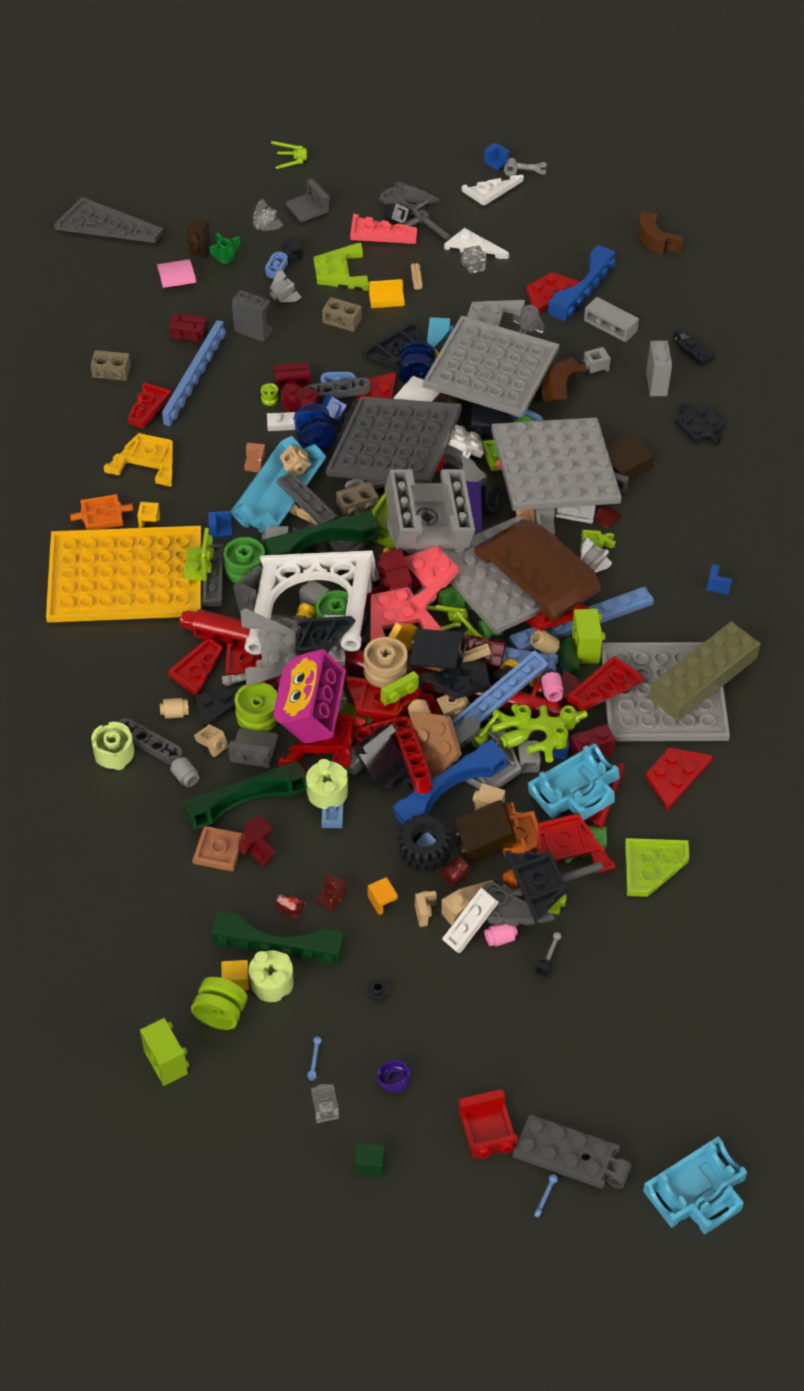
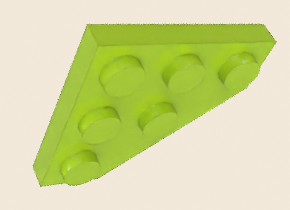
M626 838L627 896L648 897L689 862L688 840Z

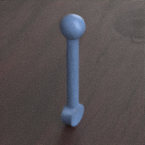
M319 1036L313 1039L315 1044L311 1071L308 1072V1079L311 1081L317 1077L315 1068L319 1045L322 1042Z
M554 1174L549 1176V1184L534 1214L537 1218L542 1212L553 1184L558 1181V1177Z

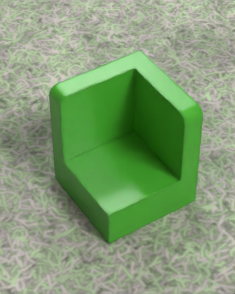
M453 586L439 592L438 605L466 608L467 610V602Z

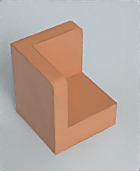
M247 443L245 471H260L266 458L265 445Z

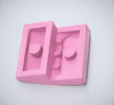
M190 259L157 264L163 288L196 283Z

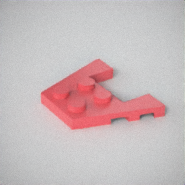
M438 546L404 557L410 573L425 587L423 591L411 598L412 603L421 613L427 609L426 606L430 601L433 602L437 598L436 594L441 588H445L459 573L457 565Z
M408 587L372 594L370 597V642L376 638L385 637L383 630L393 628L396 622L409 624L419 622L422 629L442 630V628L427 610L421 613L414 606L411 598L415 595Z

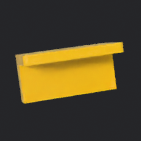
M403 280L370 281L369 299L371 308L404 306Z
M396 622L388 637L399 640L405 645L407 651H412V638L419 627L414 624Z

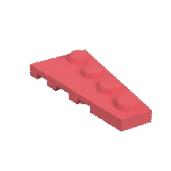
M353 213L350 240L416 244L417 228L398 223L391 225L389 221L382 220V222L373 221L371 217L364 219L360 218L358 214Z

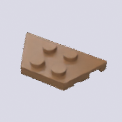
M411 711L409 712L411 722L429 768L431 778L439 776L462 755L451 717Z

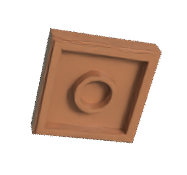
M205 826L193 857V864L234 872L240 853L238 841L242 833Z

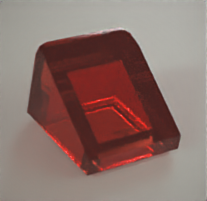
M607 506L598 509L594 521L608 529L622 515Z

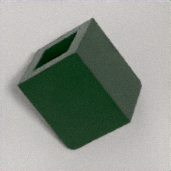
M358 1143L356 1145L354 1163L355 1175L382 1177L384 1145Z

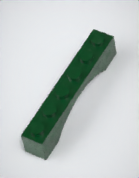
M371 510L264 539L266 555L299 554L320 542L333 540L364 543L379 539V525Z
M296 761L182 801L186 818L193 830H197L213 824L225 812L244 802L268 796H293L307 791L306 772L299 762Z
M217 911L211 932L212 943L219 947H233L242 951H278L287 954L289 958L319 961L327 965L340 964L344 946L343 931L322 928L302 936H275L253 928L238 914Z

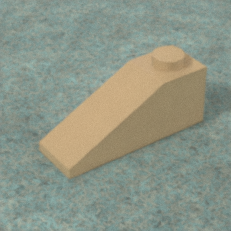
M493 880L458 889L442 899L441 914L451 926L479 889H483L484 885L492 883Z

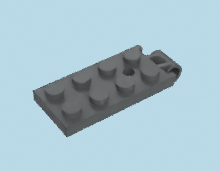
M529 1115L513 1151V1157L600 1189L604 1188L605 1181L615 1188H623L632 1167L624 1159H615L620 1149L619 1145L533 1115ZM585 1154L590 1156V1159L587 1161L581 1158Z

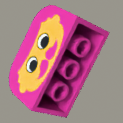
M324 649L293 658L285 666L281 675L274 707V718L303 743L333 738L346 669Z

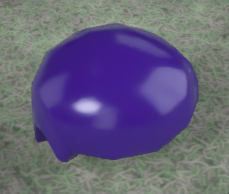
M390 1060L378 1068L376 1079L384 1091L398 1093L409 1085L411 1070L403 1061Z

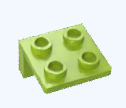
M205 528L202 547L188 546L183 574L184 580L207 581V575L211 573L212 563L209 561L213 559L214 548H210L213 544V535H209V528Z

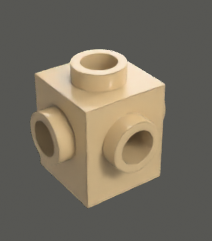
M292 444L279 456L284 464L285 471L287 473L292 471L299 477L311 465L308 454L303 449Z
M445 694L437 699L443 714L450 716L451 720L470 705L466 696L454 699Z

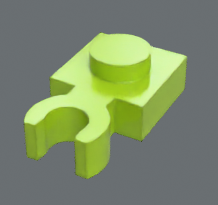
M583 530L581 534L582 541L585 538H589L594 545L601 549L603 546L614 548L616 543L613 540L614 534L612 533L602 535L601 531Z

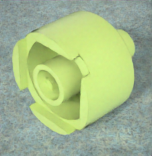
M108 722L109 725L98 726L91 737L96 763L109 769H124L125 765L134 756L133 738L129 728L120 722Z
M321 759L308 770L306 786L310 802L322 809H328L331 806L338 807L344 803L348 796L347 771L340 764L327 759Z
M260 951L255 954L249 965V980L252 992L260 1000L276 1002L291 992L294 984L293 967L287 954L278 951Z

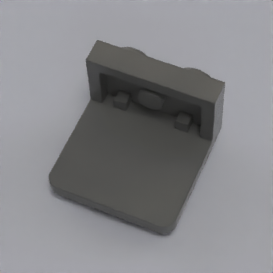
M312 178L307 180V194L287 201L286 206L300 222H304L328 213L330 197L328 193L324 192L320 184H317Z
M258 565L233 585L240 615V611L243 609H249L254 612L262 575V567Z
M240 728L235 742L230 741L228 747L230 762L269 768L278 739L277 734Z

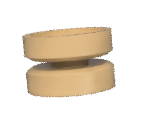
M380 637L367 644L364 650V675L372 685L383 688L407 675V649L399 640L392 637Z

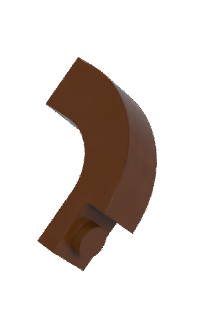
M642 210L638 229L641 242L650 250L660 254H664L665 250L681 254L684 236L661 231L657 227L658 213Z
M574 357L553 362L542 381L543 402L567 400L566 383L568 376L587 372L586 365H579V362H574Z

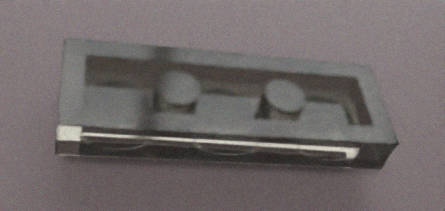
M358 399L349 403L344 409L329 440L333 446L339 443L359 401Z

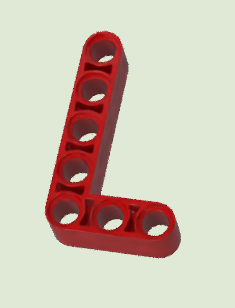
M400 716L355 730V742L358 744L380 725L392 724L396 731L390 736L396 746H399L415 792L426 794L432 790L430 771L410 718Z

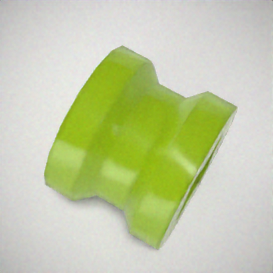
M271 383L261 387L262 403L267 406L277 404L279 401L278 387Z

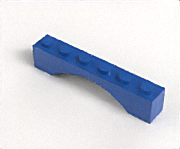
M597 245L590 253V271L587 276L577 285L556 292L549 301L548 314L565 322L570 316H573L577 307H580L584 299L590 296L594 287H597L600 280L606 277L608 271L614 268L616 264L615 251Z
M492 739L487 743L481 744L477 750L465 755L461 761L449 766L442 774L431 778L433 788L429 793L418 794L414 790L411 795L399 800L393 806L396 819L405 826V821L407 819L411 821L412 816L421 817L420 814L428 816L434 803L449 788L469 779L493 777L508 766L507 755Z

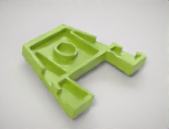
M361 243L315 256L314 267L317 284L335 287L346 285L350 289L361 287L362 290L369 291L367 275L350 277L347 259L363 257Z

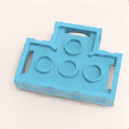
M595 743L589 747L586 745L583 747V751L545 773L542 771L539 773V777L528 782L529 794L552 819L570 809L572 813H579L582 819L585 820L615 802L614 791L608 785L620 779L619 768L606 761ZM539 793H542L543 796L550 802V804L546 803L539 795ZM601 800V801L598 802L596 805H594V806H592V807H589V806H591L592 804L596 803L597 801Z
M718 1136L644 1184L643 1192L671 1228L677 1225L679 1221L685 1220L690 1216L705 1235L742 1210L744 1202L733 1190V1187L745 1181L748 1172L744 1167L739 1166L731 1159L724 1147L723 1141ZM657 1193L659 1194V1196L662 1198V1200L666 1203V1205L669 1207V1209H670L672 1212L668 1211V1210L661 1204V1202L659 1201V1199H658L657 1196H656ZM727 1207L729 1208V1210L720 1217L713 1220H709L711 1217H713L720 1211L724 1210Z

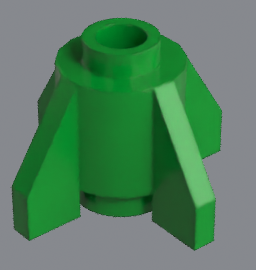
M219 232L216 233L217 244L209 247V251L219 262L228 264L234 260V255L241 243L240 237L237 236L230 240L222 238Z

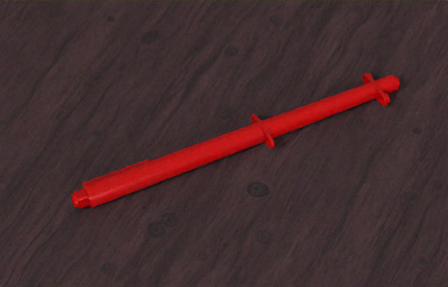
M199 609L197 612L183 611L180 617V626L193 631L194 637L207 639L210 637L218 643L227 645L228 642L233 643L236 647H243V645L245 646L246 639L249 637L250 629L242 628L241 619ZM345 650V666L342 667L348 672L364 675V651ZM407 662V674H409L413 670ZM419 667L416 674L419 676L420 674L435 670ZM418 680V687H422V689L445 694L443 692L434 690L433 684L429 682H425L424 684H422ZM536 680L532 695L519 691L501 708L511 710L514 704H518V706L526 705L531 710V716L539 717V707L545 705L550 717L560 716L562 706H559V701L551 702L547 698L539 697L538 695H542L543 687L541 681ZM486 691L466 697L468 700L475 701Z

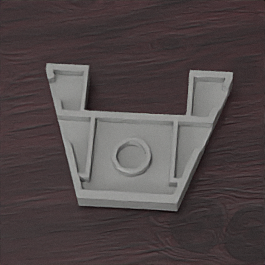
M525 300L472 302L467 317L499 326L504 312L522 315Z
M249 609L241 610L242 628L259 629L263 667L245 668L247 686L281 676L285 666L298 656V653L295 651L297 643L296 631Z
M497 719L492 725L500 723L501 721ZM489 728L487 732L489 737L507 755L508 766L493 777L474 778L465 782L480 789L482 783L500 788L521 773V767L513 748L502 749L499 744V737L506 733L505 730L492 733L491 728ZM458 759V760H457L456 762H454L452 765H455V764L458 763L460 760Z

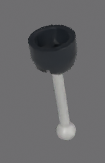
M555 932L553 934L554 940L546 959H540L535 965L534 972L542 978H548L552 973L553 965L549 960L557 941L562 937L561 933Z

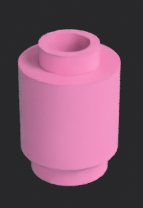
M555 672L545 674L541 679L544 696L551 702L561 700L564 694L561 676Z
M504 923L503 925H491L488 929L484 930L488 945H494L495 947L515 941V936L518 935L516 926H509Z

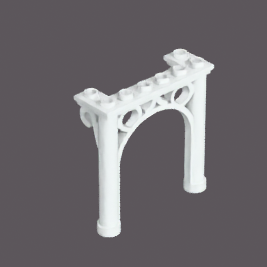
M373 551L260 556L263 570L254 609L255 613L270 619L276 598L284 590L295 584L310 580L335 582L345 588L349 594L345 616H352L356 620L343 635L341 646L347 651H356L360 648V633L367 593L372 592V581H377L380 578ZM339 570H350L341 576L336 574ZM286 572H295V574L289 578H286L285 575ZM353 579V585L351 586L348 581ZM250 629L249 637L246 639L245 650L250 654H261L259 629Z

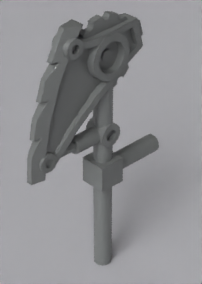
M403 182L394 183L393 188L389 187L380 194L379 200L384 205L397 203L408 208L409 215L415 216V218L402 225L412 227L418 223L421 226L426 224L446 241L450 240L451 235L431 221L426 211L423 209L419 211L427 203L432 204L440 201L434 195Z
M597 862L561 875L564 881L567 882L603 870L601 862ZM494 881L483 886L484 890L499 901L490 913L492 915L487 917L490 924L503 925L504 923L509 926L535 924L526 902L519 898L523 896L520 888L516 890L508 889V886H500V884H496ZM547 911L536 922L545 923L555 920L553 913Z

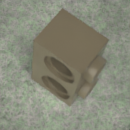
M330 297L322 309L323 323L354 332L362 320V306Z
M95 350L90 364L92 377L125 381H127L131 367L129 353Z
M370 482L336 492V505L342 516H352L361 512L372 511L378 503V495Z

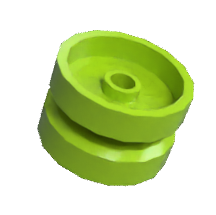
M264 682L251 686L246 684L238 690L235 695L236 719L241 728L267 732L276 726L278 721L274 718V707L277 691L271 685Z
M220 977L205 978L198 990L199 995L193 1001L191 1012L198 1020L210 1027L221 1030L234 1029L239 1021L240 1012L244 1009L247 1002V994L240 986Z

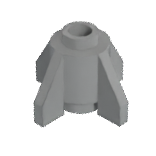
M281 269L275 274L269 294L275 302L277 300L279 302H296L301 296L297 291L293 292L295 290L293 282L288 278L284 280L287 276Z
M589 538L584 539L581 543L579 555L581 560L595 572L607 569L612 564L606 557L609 553L607 549H601L594 545Z

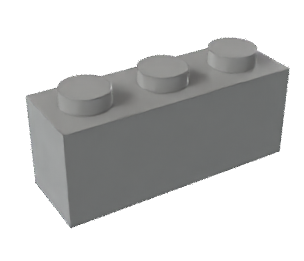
M598 297L585 307L584 321L624 342H627L638 331L639 318Z

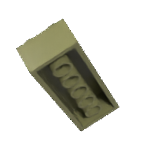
M731 621L651 684L649 699L679 722L758 658L761 643Z

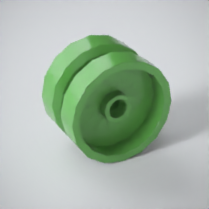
M240 537L229 542L224 548L225 574L232 583L236 584L257 565L262 567L263 570L260 556H265V549L258 540L250 537Z
M334 590L324 593L316 603V618H324V615L345 616L348 592Z

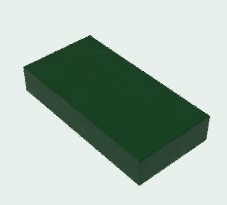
M568 637L559 644L560 647L557 652L561 677L563 671L575 674L580 670L575 641L573 638Z

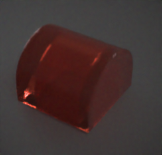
M290 894L279 895L275 908L295 919L299 916L305 904Z

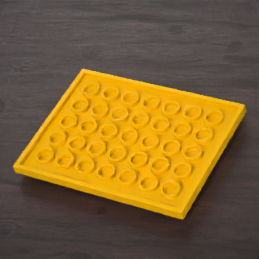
M201 526L51 531L46 609L47 622L181 617L183 611L197 612L201 609V581L184 580L183 574L188 546L201 547Z

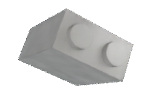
M650 341L646 368L650 396H667L672 369L668 341Z

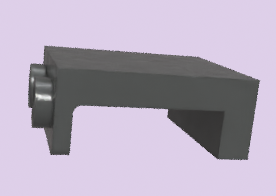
M240 290L232 299L234 331L264 342L272 333V326L266 325V308L270 305V300Z

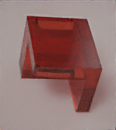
M328 873L324 878V889L315 898V902L332 912L346 896V883Z

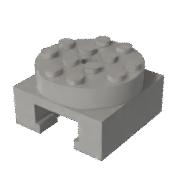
M390 469L385 485L389 511L387 529L394 541L395 549L401 548L410 554H415L434 546H438L441 550L466 549L470 547L475 527L463 469H441V483H414L412 469Z

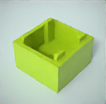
M598 609L574 610L571 635L575 641L579 664L600 662L602 640H605V633L601 632L600 621H602V614H598Z
M165 1018L140 1029L144 1052L163 1086L187 1075V1067H189V1062L185 1060L187 1050L185 1047L181 1048L171 1030L173 1028L172 1023H167Z

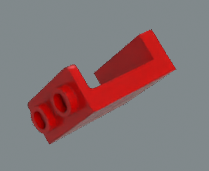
M503 1089L459 1099L458 1110L472 1158H487L494 1153H508L515 1149L518 1137L517 1134H514L509 1119Z

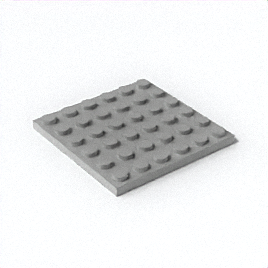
M461 315L423 380L422 387L523 418L559 350V344Z
M597 418L492 424L491 430L513 511L621 503V494Z
M523 515L473 535L469 548L442 550L459 569V573L450 583L494 634L535 617L538 613H542L539 611L540 605L491 561L486 564L474 553V548L521 519L526 520Z
M704 642L602 643V666L613 656H616L645 677L644 683L605 701L607 725L616 741H729L730 733L723 686L679 722L649 699L651 684Z

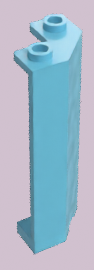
M292 436L280 441L230 511L231 515L242 526L258 528V532L265 534L266 526H279L295 503L277 484V479L287 474L279 456L291 444L303 449ZM315 444L303 449L308 454L311 465L300 477L297 476L306 486L326 458Z

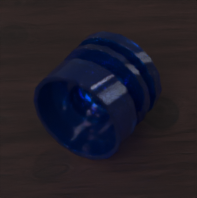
M411 341L403 345L400 350L399 377L404 384L412 376L425 379L436 360L434 347L424 341Z
M313 403L305 405L295 412L293 423L299 444L303 449L315 444L323 451L334 443L336 432L329 410L325 406Z

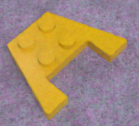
M138 433L124 447L120 454L117 453L113 457V461L110 464L104 465V472L120 476L126 463L159 469L155 477L156 484L171 487L173 440Z

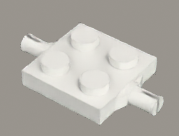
M455 425L448 445L462 451L465 458H469L470 455L481 458L484 453L481 437L475 432H467L465 426Z

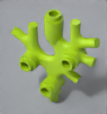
M514 704L511 707L515 714L514 716H508L495 709L492 716L499 712L500 715L497 719L501 722L491 725L490 728L492 733L510 727L518 728L499 737V744L502 749H510L522 744L533 731L541 730L547 735L546 739L527 746L526 751L528 754L543 751L545 753V761L550 763L554 760L553 749H564L567 746V730L573 729L580 722V719L586 718L587 712L586 710L577 712L572 706H565L561 709L560 716L550 717L547 706L542 705L539 707L540 716L538 718H531V710L528 706Z

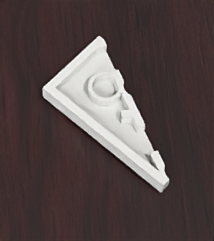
M514 175L510 176V180L504 181L498 178L486 182H477V186L473 187L463 185L462 192L484 206L523 182L524 176Z
M466 228L462 229L444 244V249L450 250V247L460 249L462 253L485 256V253L494 254L495 258L499 259L509 258V252Z

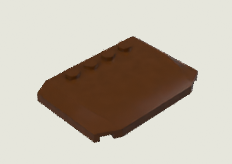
M521 519L474 548V553L486 564L491 561L540 605L539 611L552 622L600 592V582L595 571L543 526L525 519Z

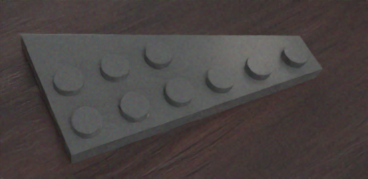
M81 197L54 224L55 230L156 243L164 234V229L84 197Z

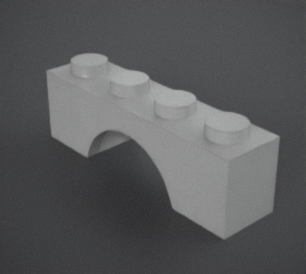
M447 443L443 452V464H450L458 469H463L466 481L481 482V486L486 485L487 476L485 472L481 471L473 460L463 457L462 451Z

